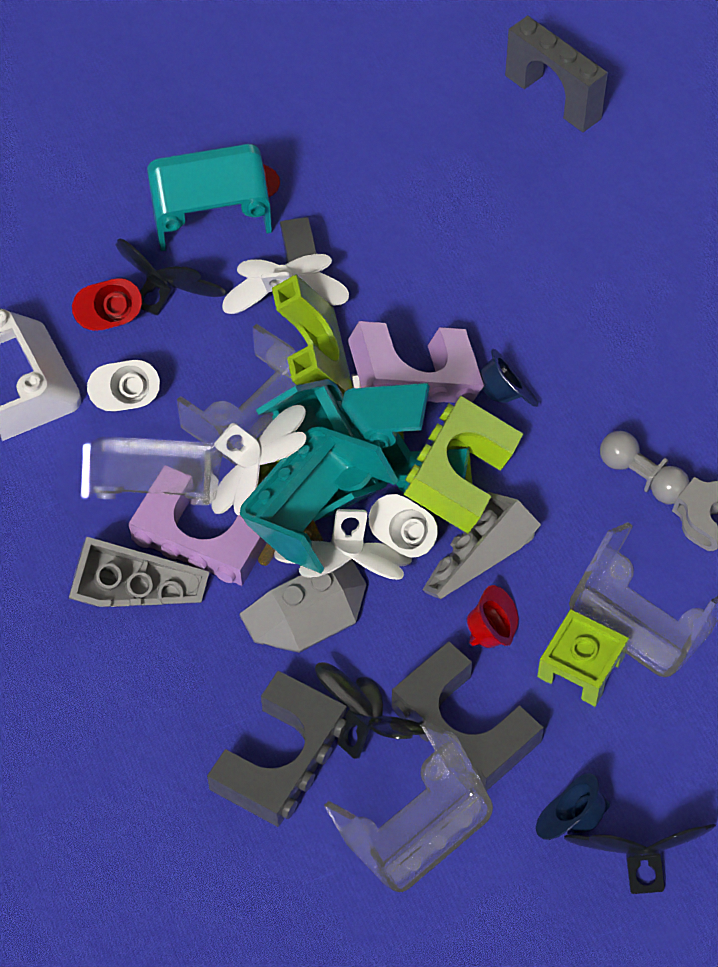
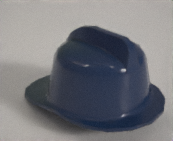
M492 349V359L479 371L484 384L482 389L490 399L501 403L522 397L529 404L537 407L538 401L533 393L516 376L503 356L496 349Z
M591 773L579 776L542 811L535 828L540 838L551 840L567 831L573 833L589 832L599 824L603 815L609 809L610 803L599 792L597 777Z

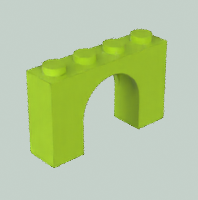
M296 274L272 287L276 310L298 329L308 345L287 357L292 382L296 385L330 379L338 386L344 396V392L352 389L353 386L334 307Z
M460 395L454 406L448 403L439 417L444 422L442 425L436 424L428 437L432 444L428 445L426 443L417 457V460L421 462L420 465L414 464L405 478L409 485L404 495L468 534L481 518L491 496L461 478L453 470L447 458V451L449 449L468 448L470 453L501 471L513 455L523 433Z

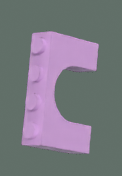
M359 321L348 339L361 388L428 383L430 388L427 401L456 403L460 395L473 402L484 386L466 329L439 327L428 344L435 372H422L404 363L394 350L386 323Z
M165 466L128 523L131 539L140 547L153 548L169 559H179L188 563L191 567L209 571L226 583L233 582L243 586L266 547L267 542L255 533L239 515L232 526L218 537L196 539L184 534L177 527V523L195 494L192 477Z

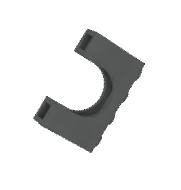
M528 15L509 28L506 77L525 90L543 77L545 63L557 74L565 90L563 118L581 132H585L602 119L607 71Z
M448 641L392 689V708L400 718H407L428 727L429 732L419 736L426 742L430 740L438 748L439 754L447 763H454L462 770L463 777L470 785L478 786L486 792L541 743L544 727L519 705L497 726L485 733L464 734L451 728L442 718L439 709L453 692L471 678L472 662Z
M277 671L261 695L262 711L295 728L305 741L303 750L294 761L285 766L263 768L225 749L207 775L210 791L279 827L284 818L289 819L293 815L298 804L296 799L302 790L306 792L311 787L315 778L314 771L318 765H324L332 752L331 745L336 737H342L347 723L345 719L347 706Z

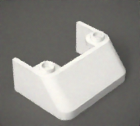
M0 309V344L16 338L33 372L23 375L18 380L16 387L20 398L0 406V437L2 441L70 414L81 405L79 389L44 324L38 320L4 309Z

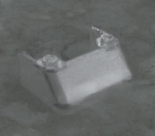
M257 323L253 326L255 356L267 363L276 372L239 408L227 401H217L212 403L205 411H202L182 396L177 399L181 428L234 465L238 464L214 446L217 439L231 423L237 424L257 439L273 421V413L258 415L256 409L296 386L292 382L287 357L296 353L292 346ZM240 435L231 436L227 441V448L241 450L244 446L241 443L242 437Z
M100 437L85 444L83 448L82 496L88 497L93 493H97V498L116 499V494L122 492L184 495L185 498L191 499L190 504L209 505L216 499L222 452L214 446V443Z
M627 522L607 531L572 594L569 606L571 610L628 637L626 654L656 675L669 677L683 667L711 634L718 622V596L710 600L705 610L692 608L686 611L678 622L630 589L628 585L633 578L634 568L631 561L619 552L633 525Z
M427 721L421 726L435 752L423 762L421 767V778L426 789L379 829L372 820L366 817H357L330 801L324 804L347 846L385 886L395 892H404L411 888L490 819L493 811L492 801L456 734Z

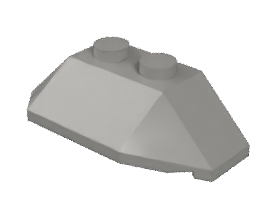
M351 559L331 573L312 578L300 575L270 590L241 612L239 616L254 643L266 644L275 648L300 653L356 623L366 583Z

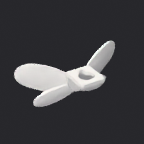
M326 254L303 256L285 265L251 259L243 261L237 267V272L247 277V279L227 294L222 308L227 314L242 312L260 301L267 293L272 292V287L296 274L330 305L346 303L349 298V292L342 283L320 272L332 263V259Z
M294 405L282 411L268 425L259 440L235 423H231L217 439L214 446L238 465L223 478L214 492L212 509L215 514L224 513L234 504V512L241 516V505L257 488L260 465L286 458L297 452L305 444L306 434L295 432L306 415V409L302 405ZM240 435L242 437L241 443L244 446L241 450L227 448L226 444L231 436Z
M338 509L335 515L332 542L312 541L311 548L325 568L324 571L320 574L300 566L299 573L307 578L319 577L331 573L353 559L378 575L399 580L404 577V572L399 566L411 564L412 558L398 553L384 543H363L367 520L366 510ZM347 518H356L359 521L358 527L352 530L351 535H345V530L341 528L342 522ZM275 550V559L284 563L295 564L286 560Z

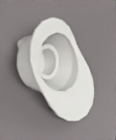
M129 360L100 366L91 373L87 382V393L90 400L98 408L105 411H122L143 407L150 404L156 398L160 389V379L157 371L149 363L142 360Z
M398 494L383 496L372 505L369 512V526L373 535L409 558L420 557L428 553L436 542L438 526L435 518L408 498Z

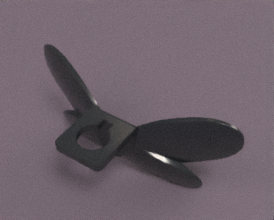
M119 238L117 240L118 243L115 244L120 254L128 262L146 274L147 280L140 291L142 295L141 309L156 316L159 315L173 287L209 297H221L226 294L225 289L221 286L201 280L200 273L194 269L174 266L155 270L146 258L127 241ZM155 288H159V301L154 305H147L144 302L146 294L154 291Z
M325 662L316 664L315 673L320 682L333 696L350 708L345 717L347 720L342 737L338 738L337 744L352 758H360L369 730H373L384 737L397 740L413 738V735H423L429 732V728L421 723L398 717L382 716V695L378 686L370 678L360 677L356 680L355 684L337 667ZM357 725V742L354 746H351L348 740V733L352 727Z
M716 824L681 831L649 847L611 835H565L564 839L583 847L626 854L631 894L658 893L664 891L661 851L696 839L711 831ZM644 860L648 861V866L655 872V880L648 886L640 884L636 879V871L641 866L640 861Z

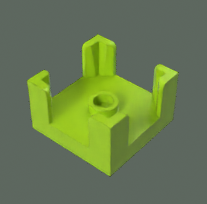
M570 609L540 658L537 677L552 684L555 673L583 687L581 699L596 707L603 695L606 680L614 667L619 668L625 657L629 638Z

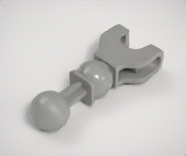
M626 431L609 433L600 445V455L603 462L615 470L630 468L647 480L644 488L645 492L651 489L652 494L658 501L667 505L674 504L672 512L680 517L685 536L707 551L717 550L718 525L712 520L711 515L718 514V481L703 482L696 477L689 481L688 475L681 468L666 466L668 459L664 458L659 465H656L640 454L639 444L632 434Z

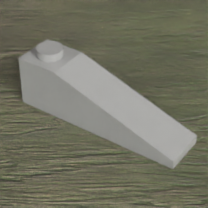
M487 492L491 498L481 518L468 534L464 532L461 537H454L450 544L453 547L450 556L440 560L422 590L426 594L442 599L528 544L534 538L535 531L541 524L519 500Z
M86 536L76 565L68 599L96 607L201 603L209 571Z

